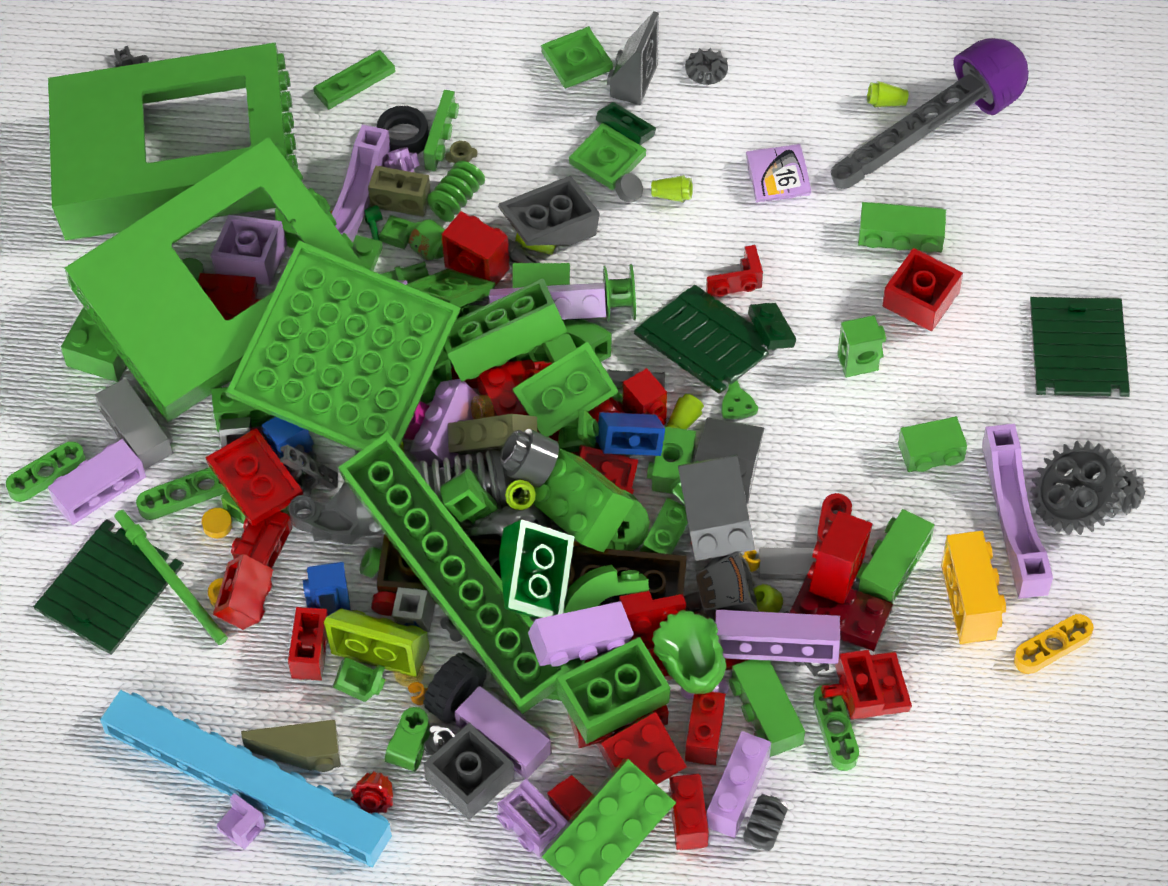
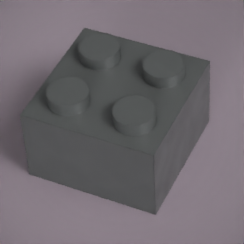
M468 723L424 762L426 780L468 820L515 779L513 762L471 723Z

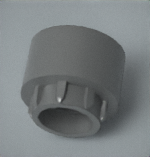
M526 429L524 432L517 430L504 443L500 454V463L506 469V474L509 477L527 481L534 488H539L548 479L555 466L559 453V444L557 441L532 429Z

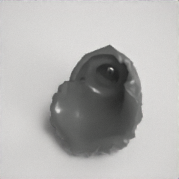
M533 504L525 510H516L506 506L495 510L486 518L476 520L467 534L468 537L502 540L503 528L519 520L528 521L552 529L550 518Z

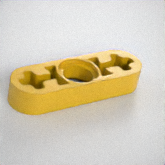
M1075 614L1018 646L1014 657L1016 668L1022 673L1032 674L1085 645L1092 636L1094 628L1092 621L1085 615ZM1074 626L1078 629L1084 628L1083 634L1080 631L1071 634ZM1049 638H1056L1062 643V647L1058 650H1052L1047 647L1045 641ZM1024 654H1026L1028 657L1036 654L1034 661L1031 662V660L1029 659L1024 661Z

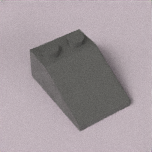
M653 11L627 40L624 49L618 51L615 62L616 67L614 70L611 69L607 77V85H610V97L641 105L658 66V12Z
M571 175L501 202L498 205L501 212L527 246L573 245L597 234L600 213Z
M707 417L694 462L697 460L704 461L738 455L747 504L749 503L764 427Z
M738 455L678 465L695 561L730 555L735 552L741 553L755 550Z

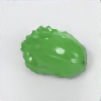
M681 610L676 615L669 614L667 616L668 621L660 622L661 628L653 632L654 653L662 661L668 674L686 692L693 694L712 692L722 681L726 669V662L723 656L724 649L718 642L717 624L711 618L706 619L704 616L694 615L692 611Z

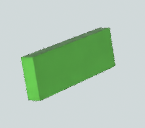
M378 50L314 86V94L330 110L395 73V65L381 50Z

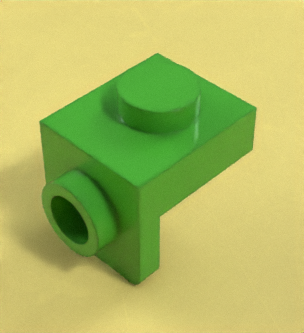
M586 410L579 411V419L572 421L559 430V448L570 453L579 451L580 445L596 448V437L599 435L597 421Z
M345 657L341 661L333 688L366 702L372 696L379 695L385 683V678L382 677L385 667L378 665L376 668L371 669Z

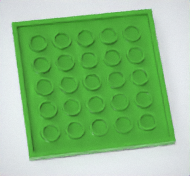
M298 240L226 391V396L359 452L387 432L400 446L461 308Z

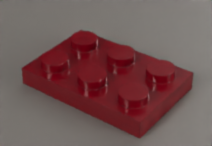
M807 573L789 613L840 616V640L875 651L894 603L851 589L844 604H840L809 592L812 580L807 578Z

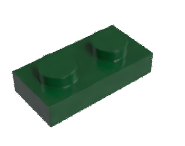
M615 102L600 109L595 119L639 145L653 138L656 127Z
M776 303L750 304L748 315L767 349L794 348L797 339Z

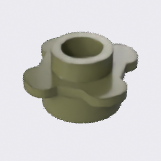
M456 141L451 145L450 152L445 154V160L449 163H457L458 161L470 162L472 158L477 157L478 152L468 142Z

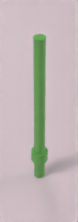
M119 510L114 515V518L126 531L125 536L132 545H137L214 641L218 645L224 644L228 637L149 542L144 529L139 524H135L124 510Z

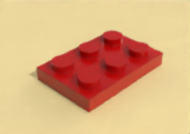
M257 428L205 457L209 467L253 527L289 506L291 500L295 497L304 495L303 490L284 464L280 462L278 456Z

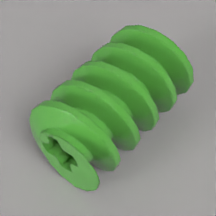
M458 161L447 172V175L441 179V182L435 186L434 191L429 193L427 201L430 209L443 221H453L454 215L459 214L461 211L460 207H465L467 200L472 199L473 193L478 192L479 185L485 183L484 174L475 165L466 161Z

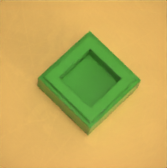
M390 215L379 234V240L405 250L409 243V231L415 223Z

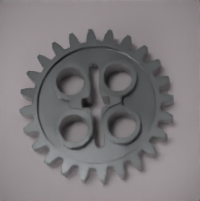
M1075 441L1073 449L1064 444L1063 453L1061 454L1054 449V459L1044 458L1043 460L1047 466L1045 468L1037 467L1036 469L1041 474V477L1032 478V482L1037 486L1030 490V493L1035 497L1031 501L1037 508L1035 512L1041 519L1043 518V521L1048 526L1052 525L1057 532L1063 529L1067 535H1070L1073 529L1079 535H1082L1084 527L1094 532V523L1096 522L1101 526H1105L1103 519L1105 516L1114 518L1111 509L1122 507L1117 498L1126 497V494L1120 489L1128 485L1123 478L1126 472L1121 467L1122 463L1117 457H1114L1115 455L1110 449L1105 450L1100 443L1094 447L1090 441H1087L1083 447L1078 441ZM1073 469L1070 474L1065 476L1067 471ZM1100 472L1097 478L1092 479L1096 473ZM1065 496L1060 503H1057L1061 497ZM1089 500H1093L1090 505L1084 507Z

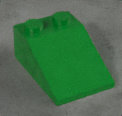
M519 520L503 528L499 561L505 609L537 619L564 613L575 536L524 520Z

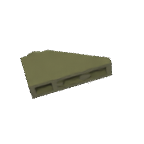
M335 720L241 731L244 747L252 753L309 771L327 772L333 768L341 767Z

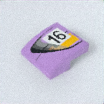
M800 144L746 151L749 176L752 179L756 203L811 194L808 172Z

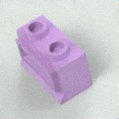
M524 779L515 790L497 803V818L502 826L508 831L512 829L519 836L518 840L522 847L529 853L533 851L539 858H541L539 854L568 823L527 779ZM526 801L537 812L539 817L550 826L541 835L515 810L514 807L520 802Z

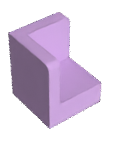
M233 793L230 797L232 808L217 823V829L245 850L266 826L262 813Z

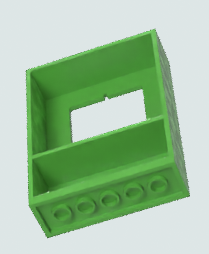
M276 42L49 77L52 209L65 241L121 232L268 137L274 145L276 143L281 145L287 155L285 159L291 167L295 165L298 168L297 157L292 155L294 154L293 150H296L294 133L290 134L292 129H294V119L292 112H288L293 107L290 91L286 92L288 87H291L288 70L283 71V69H286L283 53H278ZM246 88L251 145L248 148L151 163L146 162L143 104ZM259 188L215 217L272 209L277 206L265 190Z
M269 137L64 268L69 287L167 423L211 395V389L222 388L232 381L274 293L273 291L231 320H225L172 248L173 243L257 189L263 188L288 223L293 220L295 221L291 227L302 242L370 270V266L361 255L357 257L352 250L354 246L347 234H340L335 227L337 223L333 215L328 210L324 212L318 204L320 199L312 188L307 189L303 184V176L295 165L291 167L286 161L287 155L279 143L274 145Z

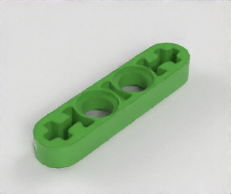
M208 467L140 493L136 504L142 518L154 520L223 495L227 490L222 483L220 484L212 469ZM205 479H211L215 482L210 489L206 490L199 488V483ZM178 489L187 492L186 496L180 500H174L170 497L173 491ZM165 495L167 501L166 504L163 503V499L161 498V496ZM152 501L155 507L149 509L146 503Z

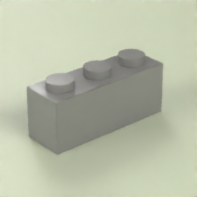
M124 378L95 394L100 412L120 440L123 439L141 460L144 470L172 455L170 442L173 439L170 432L165 426L160 427L158 425V417L151 406L146 407L142 402L144 401L143 395L136 385L131 387L127 379Z

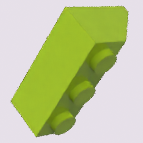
M341 608L327 616L324 621L331 654L344 658L347 657L376 667L381 665L387 670L417 678L430 648L428 634L421 628L413 625L404 626L397 624L388 618L379 619L368 616L359 610L350 611Z

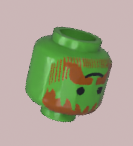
M431 219L415 223L409 231L410 248L427 261L443 258L441 234L445 229Z

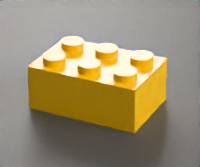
M983 530L947 535L941 568L960 644L995 640L998 628L1002 627V613L1006 612L1004 595H999L997 586H999L997 568H992L990 561L993 557L990 541H985Z

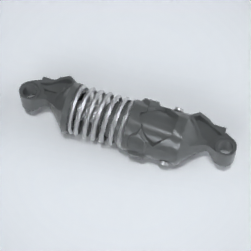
M492 449L485 453L486 470L483 455L478 452L476 455L478 473L475 474L478 477L479 484L494 498L498 509L509 506L505 497L507 486L517 480L506 474V469L500 463L501 451L499 449ZM467 454L465 456L466 468L474 472L472 457ZM457 455L454 458L455 470L451 468L450 461L446 457L443 460L444 466L439 467L436 459L432 461L430 466L424 460L420 463L419 461H411L442 503L440 486L463 472L461 459ZM345 481L336 495L325 505L306 495L295 497L289 504V513L293 526L296 529L313 534L314 541L333 539L339 543L352 545L360 537L384 533ZM521 487L517 488L516 492H513V496H518L521 493ZM301 509H308L311 511L310 514L306 517H299L296 515L297 512Z

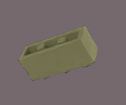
M507 414L448 423L449 453L474 455L478 452L481 454L486 453L492 449L502 451L504 443L514 431L521 430L524 432L526 429H532L537 432V416Z

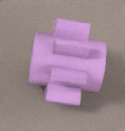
M408 147L388 152L389 159L383 162L387 168L414 173V168L420 166L417 153H409Z

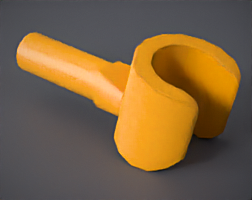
M413 682L408 686L410 693L421 692L419 695L411 697L414 704L423 705L428 687L424 688L420 682Z

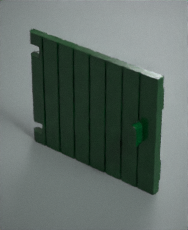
M697 285L688 288L679 297L634 330V335L664 356H667L668 359L678 364V366L688 371V373L718 394L727 388L722 383L723 380L733 384L769 355L768 350L765 349L766 345L754 324L748 322V320L729 307H726V305L716 300V298Z
M1030 297L1036 395H1046V388H1053L1054 395L1111 396V389H1119L1120 397H1129L1130 387L1122 298Z
M106 519L33 607L45 617L112 655L156 601L157 597L168 586V583L137 545H132L125 536L126 531L121 527L116 534L112 533L111 530L114 528L115 523ZM154 546L166 561L169 554ZM175 558L169 566L177 574L184 566V563Z

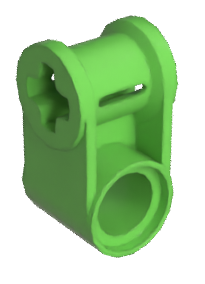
M411 707L403 712L394 736H392L385 753L386 763L414 772L417 771L424 753L423 744L430 735L428 715L423 709Z

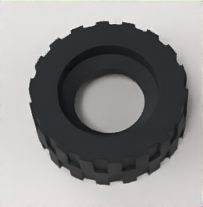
M464 652L462 654L457 653L454 657L452 656L441 666L430 682L425 693V700H423L424 708L444 723L450 724L453 721L455 722V711L479 686L483 688L487 670L482 664Z

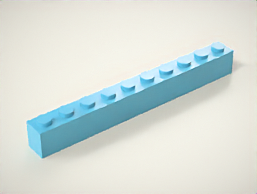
M120 690L100 719L106 734L229 796L235 793L255 809L372 868L392 837L390 823L381 814L376 812L370 814L362 810L356 802L350 799L342 800L334 796L332 791L322 785L315 787L307 783L306 779L296 772H290L289 774L281 770L272 760L267 758L261 760L253 756L252 752L241 745L235 747L227 743L218 733L210 732L209 734L201 730L195 722L189 719L181 720L173 716V713L167 708L160 705L155 707L147 703L146 699L137 693L132 692L130 695Z

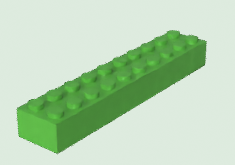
M388 432L339 466L338 469L344 481L521 714L526 713L557 690V677L571 670L566 664L556 667L551 666V664L539 666L528 635L534 622L527 615L505 609L502 580Z

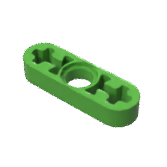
M66 442L12 473L6 480V488L11 499L18 502L26 501L47 489L58 477L65 476L76 469L86 460L82 446L77 442ZM71 453L76 458L71 460L67 455ZM57 460H59L60 465L62 464L61 468L58 467ZM45 466L54 468L53 473L49 476L42 477L38 475L39 470ZM33 475L35 483H33L32 478L30 479L29 476ZM20 483L23 486L25 485V488L20 490L16 485Z
M820 685L814 692L813 707L830 761L839 770H851L857 765L859 747L844 701L841 696L828 697L832 699V712L828 713L827 703L822 700V685ZM831 721H839L844 725L845 729L841 733H832L828 730L827 725ZM844 741L843 746L845 752L847 754H850L848 760H845L842 755H839L840 742Z

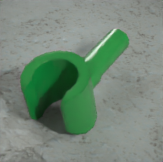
M378 205L365 209V222L369 225L372 239L379 240L376 222L383 220Z

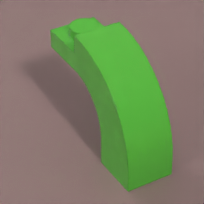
M563 320L568 331L563 334H570L576 348L588 342L600 362L611 357L612 333L586 320ZM529 353L509 359V362L532 359Z
M612 565L596 568L581 576L569 587L566 593L564 613L596 607L612 596L649 591L648 579L636 570L623 571L621 576H617V570Z

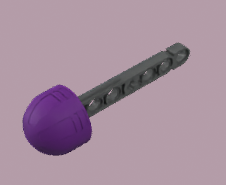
M990 38L980 40L956 55L953 65L958 81L854 151L850 158L847 156L835 164L831 169L834 185L839 189H847L854 186L865 178L864 175L873 173L973 103L989 115H996L1021 96L1028 82V64L1022 51L1007 40ZM959 98V101L956 103H946L949 99ZM929 113H938L934 118H925ZM885 143H895L890 148H882V145ZM863 158H873L868 163H860ZM844 172H850V173H851V174H850L848 177H846V178H838V176H839L841 173H844Z

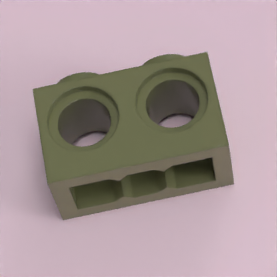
M375 165L368 186L370 207L378 205L379 209L424 217L428 206L427 197L431 192L429 175Z

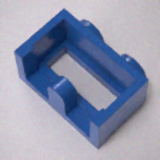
M344 562L307 567L308 579H302L307 608L327 609L328 616L341 608L351 611Z

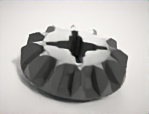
M711 47L708 51H703L699 48L697 53H690L689 59L686 60L685 70L689 78L696 83L704 85L715 84L727 75V58L722 56L721 51L713 52ZM703 61L711 65V71L705 65H702Z

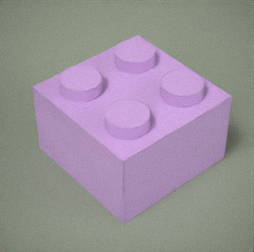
M228 215L210 255L215 273L256 277L257 284L270 285L287 246L282 221Z

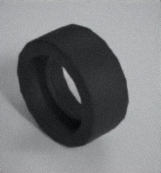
M395 106L382 113L377 121V128L389 130L399 124H410L419 129V132L414 137L407 140H396L389 137L390 152L408 147L409 153H417L418 155L425 149L429 136L428 121L420 110L411 106Z

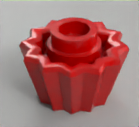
M374 771L366 773L351 789L353 795L350 799L368 813H387V809L393 806L392 782L388 780V776H384L382 773Z

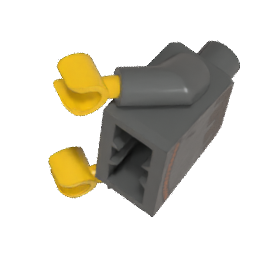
M756 550L746 551L744 555L735 552L730 555L712 558L704 569L696 574L699 591L684 596L688 611L694 612L703 608L707 616L713 619L714 622L716 620V610L759 612L750 573L756 571L761 562L760 559L753 560L757 554Z

